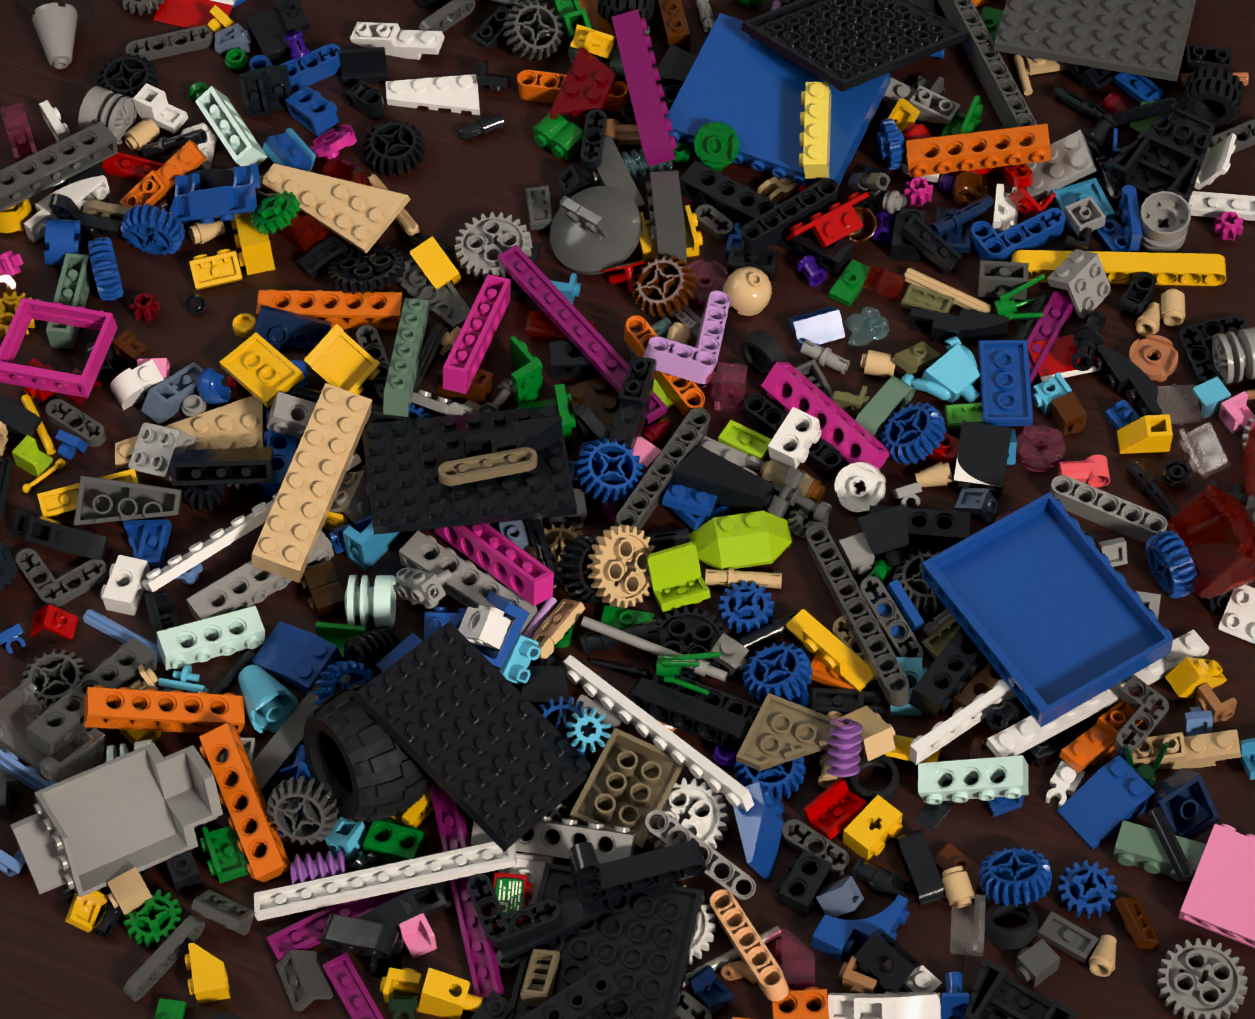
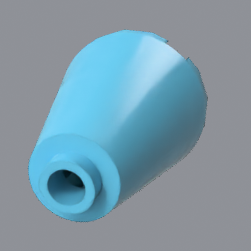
M258 665L246 666L240 672L238 681L244 696L251 725L259 733L265 734L263 731L268 730L272 733L277 732L299 705L296 696Z

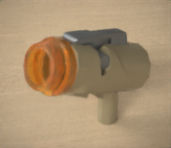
M771 459L769 462L765 461L763 463L760 474L763 479L774 484V492L780 494L785 484L782 480L789 466ZM807 473L799 485V488L802 489L801 494L816 503L820 501L825 491V486L821 484V481L809 476Z

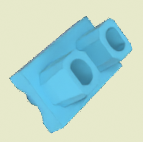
M519 634L499 672L507 680L516 684L527 683L531 675L530 670L527 668L531 660L535 661L538 659L541 653V649L538 647L539 642Z
M185 665L182 672L174 670L173 678L180 679V681L159 678L158 686L162 688L161 691L166 692L181 690L184 693H198L202 691L209 693L210 691L203 685L190 683L191 681L199 682L200 679L199 674L192 673V666Z

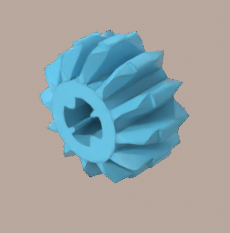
M582 708L583 718L580 719L576 713L572 714L577 724L567 722L568 727L575 729V731L568 732L567 737L577 736L571 743L573 747L577 746L580 741L583 742L580 749L581 752H585L587 744H590L592 752H596L594 743L597 742L602 748L605 746L600 737L609 739L611 735L607 732H602V729H608L611 725L610 723L600 724L606 718V715L603 713L596 719V708L592 709L591 716H587L586 708ZM588 723L594 724L593 729L596 728V733L590 734L589 737L583 736L585 732H581L582 726L587 727Z

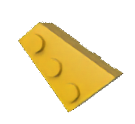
M255 212L234 216V220L231 221L232 229L238 230V234H234L236 247L242 248V252L238 253L240 266L246 267L247 275L275 270L268 234L264 235L263 232L259 234L250 222L252 220L251 214Z

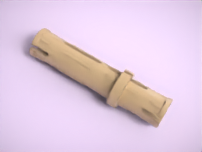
M729 568V570L706 569L705 583L706 585H721L733 588V583H736L739 587L742 586V581H746L747 586H751L754 581L756 582V588L765 586V588L781 589L782 573L735 571L734 568Z

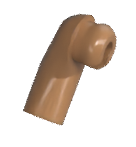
M742 960L727 963L721 968V976L725 980L732 981L745 978L754 985L757 984Z

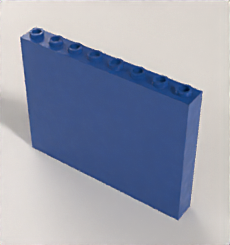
M720 13L672 104L669 114L666 116V118L670 117L673 131L669 132L670 136L674 135L676 142L687 144L690 148L694 149L693 142L697 131L711 121H721L729 124L739 137L740 150L733 163L751 166L756 171L771 173L779 179H790L800 186H806L807 184L810 187L825 179H805L804 168L799 167V153H803L804 147H800V132H804V126H801L800 113L805 112V106L801 105V92L806 90V82L826 81L820 80L808 70L802 69L798 64L784 58L780 53L769 49L765 44L751 38L750 35L741 30L743 20ZM890 72L844 92L835 89L830 84L829 178L835 180L838 186H840L891 82Z
M1050 492L922 562L921 577L1040 727L1047 725L1171 653L1173 643L1171 632L1166 627L1163 628L1157 621L1155 613L1151 609L1146 608L1139 594L1135 590L1130 589L1126 584L1124 576L1119 571H1115L1108 557L1104 553H1100L1095 547L1093 539L1089 535L1084 534L1080 529L1078 521L1074 517L1069 516L1065 511L1063 503L1059 499H1055Z

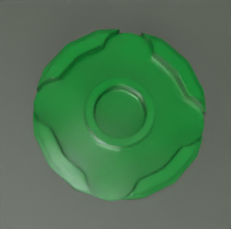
M711 121L702 126L695 134L693 142L694 151L704 165L714 169L724 168L733 163L737 158L740 150V141L736 131L729 124L721 121Z

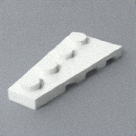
M476 74L386 81L387 105L410 108L427 106L429 110L438 111V108L451 109V112L455 113L471 111L472 115H480L478 79Z

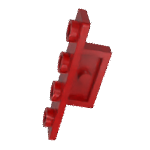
M856 192L846 198L847 203L841 205L838 202L827 208L829 213L822 215L819 212L810 217V223L805 226L803 222L790 228L792 233L785 237L787 242L812 229L821 247L824 249L863 227V224L853 206L870 195L868 192L862 195Z

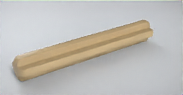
M375 174L366 177L367 186L388 190ZM403 208L395 220L409 236L418 234V224Z
M908 268L904 274L906 282L955 298L954 304L964 309L988 314L991 312L992 306L919 271Z

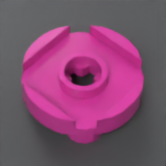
M344 124L340 125L342 130L335 132L332 128L324 132L313 141L314 146H310L311 150L318 158L324 156L327 160L335 158L339 155V150L344 147H350L357 142L352 126Z

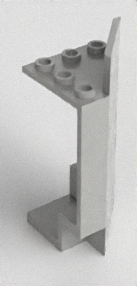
M151 743L34 792L37 803L33 805L36 814L10 824L39 895L66 884L69 890L74 888L80 898L108 886V881L134 867L140 872L198 847L194 828L217 819L218 816L223 815L214 775L194 745L163 757L156 745Z

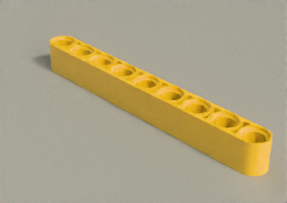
M1018 250L1012 253L1011 262L1029 263L1028 281L1044 274L1045 278L1037 283H1048L1047 278L1073 251ZM1088 251L1098 254L1110 284H1131L1135 276L1140 272H1149L1154 275L1156 285L1219 286L1227 280L1225 257L1220 254Z

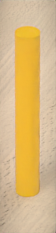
M27 394L23 395L21 401L24 407L40 417L31 397ZM41 422L36 432L46 453L52 455L56 452V448L43 422Z

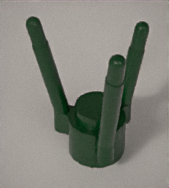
M1167 742L1163 744L1152 766L1140 765L1137 768L1134 767L1128 745L1124 744L1123 749L1127 763L1152 788L1156 781L1155 777L1158 767L1169 744Z

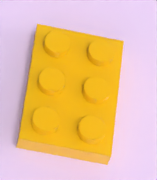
M254 333L219 362L222 369L267 408L272 405L278 392L287 393L305 378L300 369L258 333Z

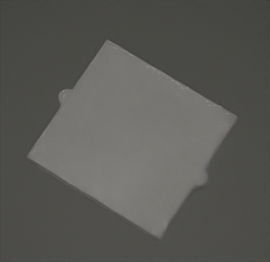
M1174 383L1172 386L1157 387L1159 390L1156 403L1163 411L1162 415L1170 414L1171 424L1182 426L1184 423L1201 422L1198 398L1193 393L1195 384L1177 385Z

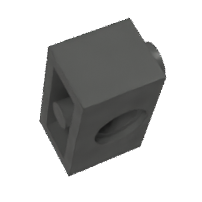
M980 260L978 297L1000 298L999 295L1008 293L1028 282L1029 263ZM1027 288L1009 299L1026 300Z

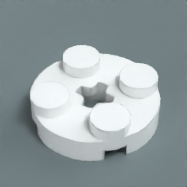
M852 463L841 469L838 473L834 485L835 492H837L839 502L846 509L853 512L869 511L870 505L877 506L882 501L886 489V479L879 469L870 463ZM862 480L866 490L858 494L854 484L855 482L860 483Z

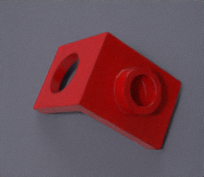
M1022 187L1011 193L1008 198L1017 206L1020 212L1030 219L1042 213L1056 196V193L1053 192L1043 197L1037 203Z
M47 604L34 613L29 636L33 637L41 630L46 629L71 640L74 637L78 617L51 604Z

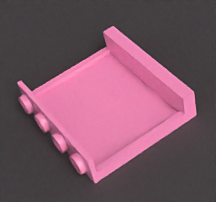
M1214 824L1178 918L1255 948V835L1246 834L1245 836L1236 832V829L1230 825Z

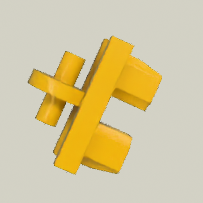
M577 24L575 36L570 46L577 49L583 47L589 53L610 59L616 37Z

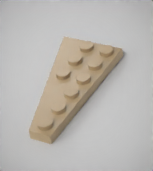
M275 163L265 173L262 186L275 193L279 192L282 194L285 190L288 193L293 192L301 204L299 206L300 211L366 254L411 200L405 194Z
M250 396L164 427L181 430L197 438L195 450L235 449L240 447L264 448V404L255 396ZM138 436L115 443L116 469L129 468V462Z

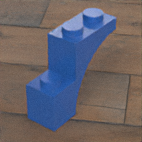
M898 895L893 903L882 912L860 920L838 919L825 914L812 936V948L841 962L845 953L849 955L852 952L856 941L864 945L874 931L883 929L896 940L898 934L895 932L899 924L903 926L906 923L910 911L907 910L908 899Z

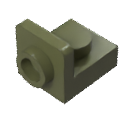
M862 386L859 396L835 390L832 400L851 417L856 418L869 403L871 397L867 396L868 387Z

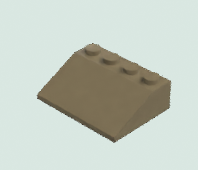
M614 728L569 818L578 820L577 824L588 826V822L603 823L606 829L614 830L616 825L630 827V832L637 833L635 848L642 850L650 835L645 828L646 816L653 810L662 811L685 764L679 765L674 761L669 752L661 751L650 743ZM655 815L650 818L649 824L652 829L659 816ZM609 837L601 838L602 841L613 843Z

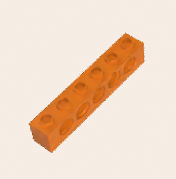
M1048 124L906 141L910 177L1051 161Z
M259 290L256 316L258 319L260 307L264 305L332 322L331 329L338 324L342 329H359L363 325H372L377 330H398L404 301L402 292L394 291L374 293L366 291L363 295L361 292H356L353 295L352 292L343 293V290Z
M104 686L88 687L84 696V727L205 734L228 723L236 727L240 735L245 724L244 696H237L233 693L219 695L204 691L184 693L181 690L166 692L158 691L157 689L132 690L129 687L113 689ZM107 704H112L117 708H110ZM134 706H140L143 710H138ZM159 707H165L169 711H163ZM186 708L192 709L195 713L188 712ZM212 710H217L221 714H215Z
M225 723L199 736L202 743L200 751L203 757L210 763V771L214 775L215 783H218L221 791L218 793L219 799L223 806L228 808L230 813L228 821L232 829L237 831L239 836L237 843L241 852L247 856L249 861L247 869L251 877L266 883L290 871L291 863L278 831H274L275 824L268 823L270 816L266 813L268 806L236 727ZM228 751V758L226 761L221 762V755ZM237 774L238 780L235 785L231 786L230 780L232 776ZM247 798L246 807L240 810L241 800ZM256 821L257 828L250 834L249 826ZM265 845L266 853L263 857H259V849Z

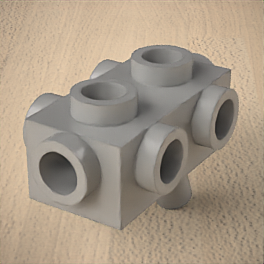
M406 567L396 573V591L402 599L409 600L412 605L424 604L426 609H431L446 595L441 584L452 579L453 576L449 569L436 575Z

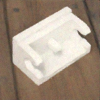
M997 184L993 228L998 234L1017 225L1018 217L1017 206L1008 198L1011 193L1004 192V184ZM1013 187L1012 193L1015 192L1017 188Z

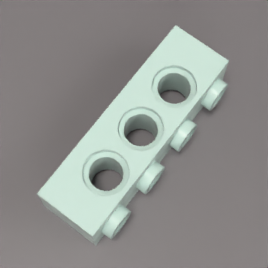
M211 86L195 101L237 164L240 166L260 165L267 158L227 96Z
M256 606L157 632V647L166 670L180 669L185 665L206 662L211 658L222 655L229 656L245 649H255L265 643V629Z
M1023 755L918 763V794L924 802L932 805L950 800L964 803L968 799L990 801L994 797L1017 799L1021 795H1029L1028 764ZM1005 776L1002 782L994 783L997 777ZM979 778L974 785H968L971 779ZM952 780L949 786L942 787L945 781Z

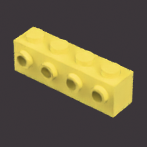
M806 82V90L801 92V105L805 106V112L800 113L801 126H804V132H800V147H804L803 153H799V167L804 168L805 179L829 178L830 84L827 82Z

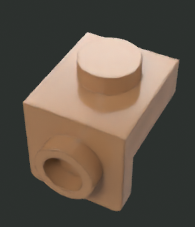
M1206 683L1198 687L1195 704L1200 706L1202 711L1211 710L1213 723L1219 720L1226 721L1234 715L1237 700L1233 697L1221 703Z
M852 955L849 963H843L839 977L842 978V989L850 993L875 994L877 980L855 972L858 960Z

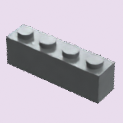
M605 137L602 164L596 169H591V173L597 185L617 188L630 196L639 211L643 212L644 219H646L645 203L612 137ZM590 151L589 159H593L594 151Z

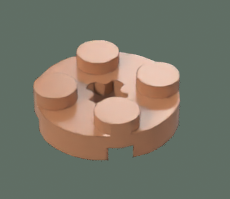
M1147 335L1146 339H1141L1140 341L1137 339L1133 342L1128 359L1137 365L1151 380L1163 382L1175 371L1179 356L1169 339L1159 335ZM1152 354L1157 355L1158 360L1153 361L1150 360L1148 357H1151Z

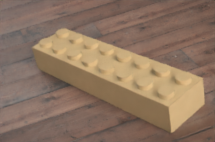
M325 383L252 552L253 567L300 583L371 414L372 399Z

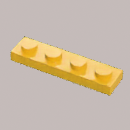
M135 469L100 477L138 483ZM80 483L37 494L43 517L50 518L76 511Z

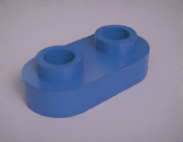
M1106 219L1105 226L1096 229L1098 240L1108 252H1133V250H1129L1128 241L1124 240V230L1117 221Z

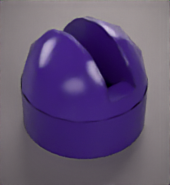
M942 174L939 179V189L942 192L951 193L956 178Z

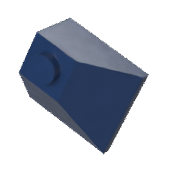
M1182 768L1162 781L1156 802L1162 808L1176 836L1190 839L1220 819L1200 773Z

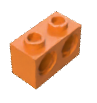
M809 987L805 990L797 991L789 989L787 996L783 1000L771 1002L773 1019H829L827 989H820L818 987ZM817 1005L820 1009L818 1011H810L807 1007ZM783 1006L791 1007L793 1010L791 1012L785 1013L782 1012L780 1008Z

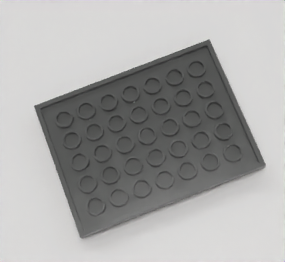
M1007 0L994 42V51L1177 82L1196 0Z

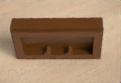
M948 843L933 858L937 869L941 873L947 869L962 866L969 876L974 894L981 889L978 877L980 866L952 844Z
M1129 897L1117 899L1115 904L1125 921L1124 926L1132 935L1137 947L1152 950L1158 947L1160 942L1138 899Z

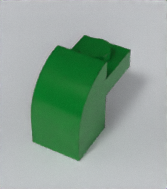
M553 0L557 14L560 15V23L563 24L561 30L568 41L574 38L577 24L592 29L585 8L581 9L578 0Z

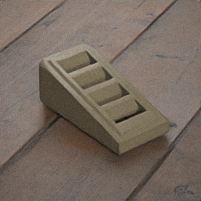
M533 948L520 993L523 1005L537 1007L552 997L560 958L559 951ZM537 961L550 962V965L538 964ZM535 971H537V972H546L547 975H546V974H538V973H535ZM533 982H536V983H545V984H544V985H537V984H533Z

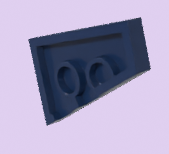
M261 305L254 333H258L276 350H281V348L309 349L314 348V345L319 344L328 334L332 322Z

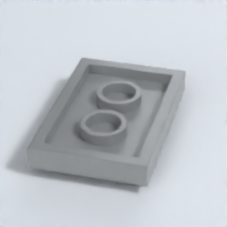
M1081 130L1050 144L1051 161L1026 163L1032 170L1033 184L1026 189L1035 200L1097 171Z

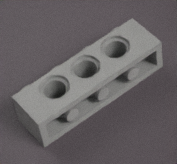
M278 392L271 405L267 428L279 434L298 437L301 440L317 403ZM362 435L354 452L358 453L359 456L364 452Z

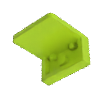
M693 542L658 551L647 556L653 595L662 612L674 611V608L678 609L689 604H697L711 598L709 588L701 575L697 549Z

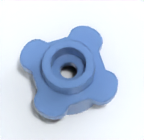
M197 564L189 569V572H185L175 579H180L184 584L195 583L199 578V573L203 571L202 564Z

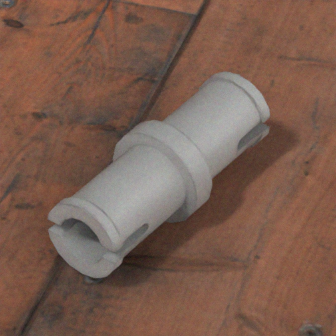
M806 339L800 350L801 354L815 359L819 365H826L842 375L845 374L850 365V360H846L833 353L832 349L828 347L825 349Z

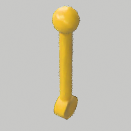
M58 459L54 466L29 484H23L22 491L29 493L33 486L55 470L62 469L66 462L63 459Z

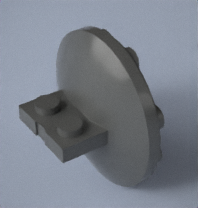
M596 186L584 189L570 198L566 197L561 204L562 206L557 211L550 229L551 247L558 260L573 272L584 275L601 274L599 273L601 270L622 265L633 253L641 237L642 218L637 205L625 192L613 187Z

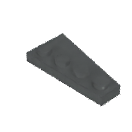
M413 258L406 261L403 277L398 278L399 282L393 283L412 298L428 300L429 311L452 330L456 326L462 328L470 308L452 283L448 282L436 290Z

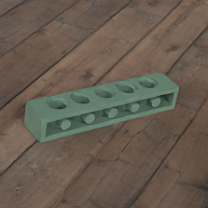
M405 298L384 389L383 414L408 417L428 325V300Z

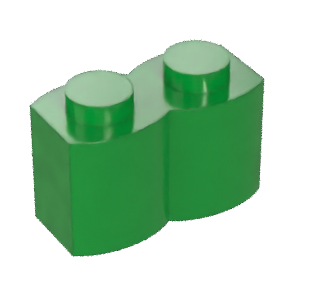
M549 113L533 128L534 141L538 146L550 149L555 157L569 161L581 150L584 131L575 124L568 122L561 115H557L558 119H551Z

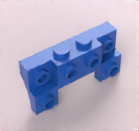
M258 164L233 167V186L201 190L200 175L198 173L175 176V196L170 212H173L174 217L180 218L179 222L181 223L200 220V224L215 223L214 219L220 218L221 222L233 221L234 216L258 212L255 189L260 188Z

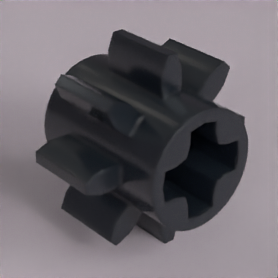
M359 851L351 857L347 865L350 867V872L377 867L379 866L377 863L380 859L372 851L369 853L367 851L365 853Z

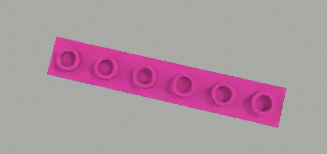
M487 275L443 366V389L467 394L509 305L511 279Z
M789 362L775 363L761 385L768 391L767 395L785 406L784 410L788 414L795 407L818 418L820 430L822 431L820 437L841 452L843 461H847L849 464L867 462L880 470L891 454L890 450L885 448L879 440ZM790 386H791V388H792V393H791V395L789 394V388H790ZM807 401H808V403H809V408H808V410L806 409V402H807ZM824 416H825V418H826V424H825V425H824V423H823V417H824ZM841 431L843 432V439H842V440H841V438H840V433H841ZM858 446L861 449L860 455L857 452Z
M489 524L435 529L437 535L533 607L553 597L554 572Z

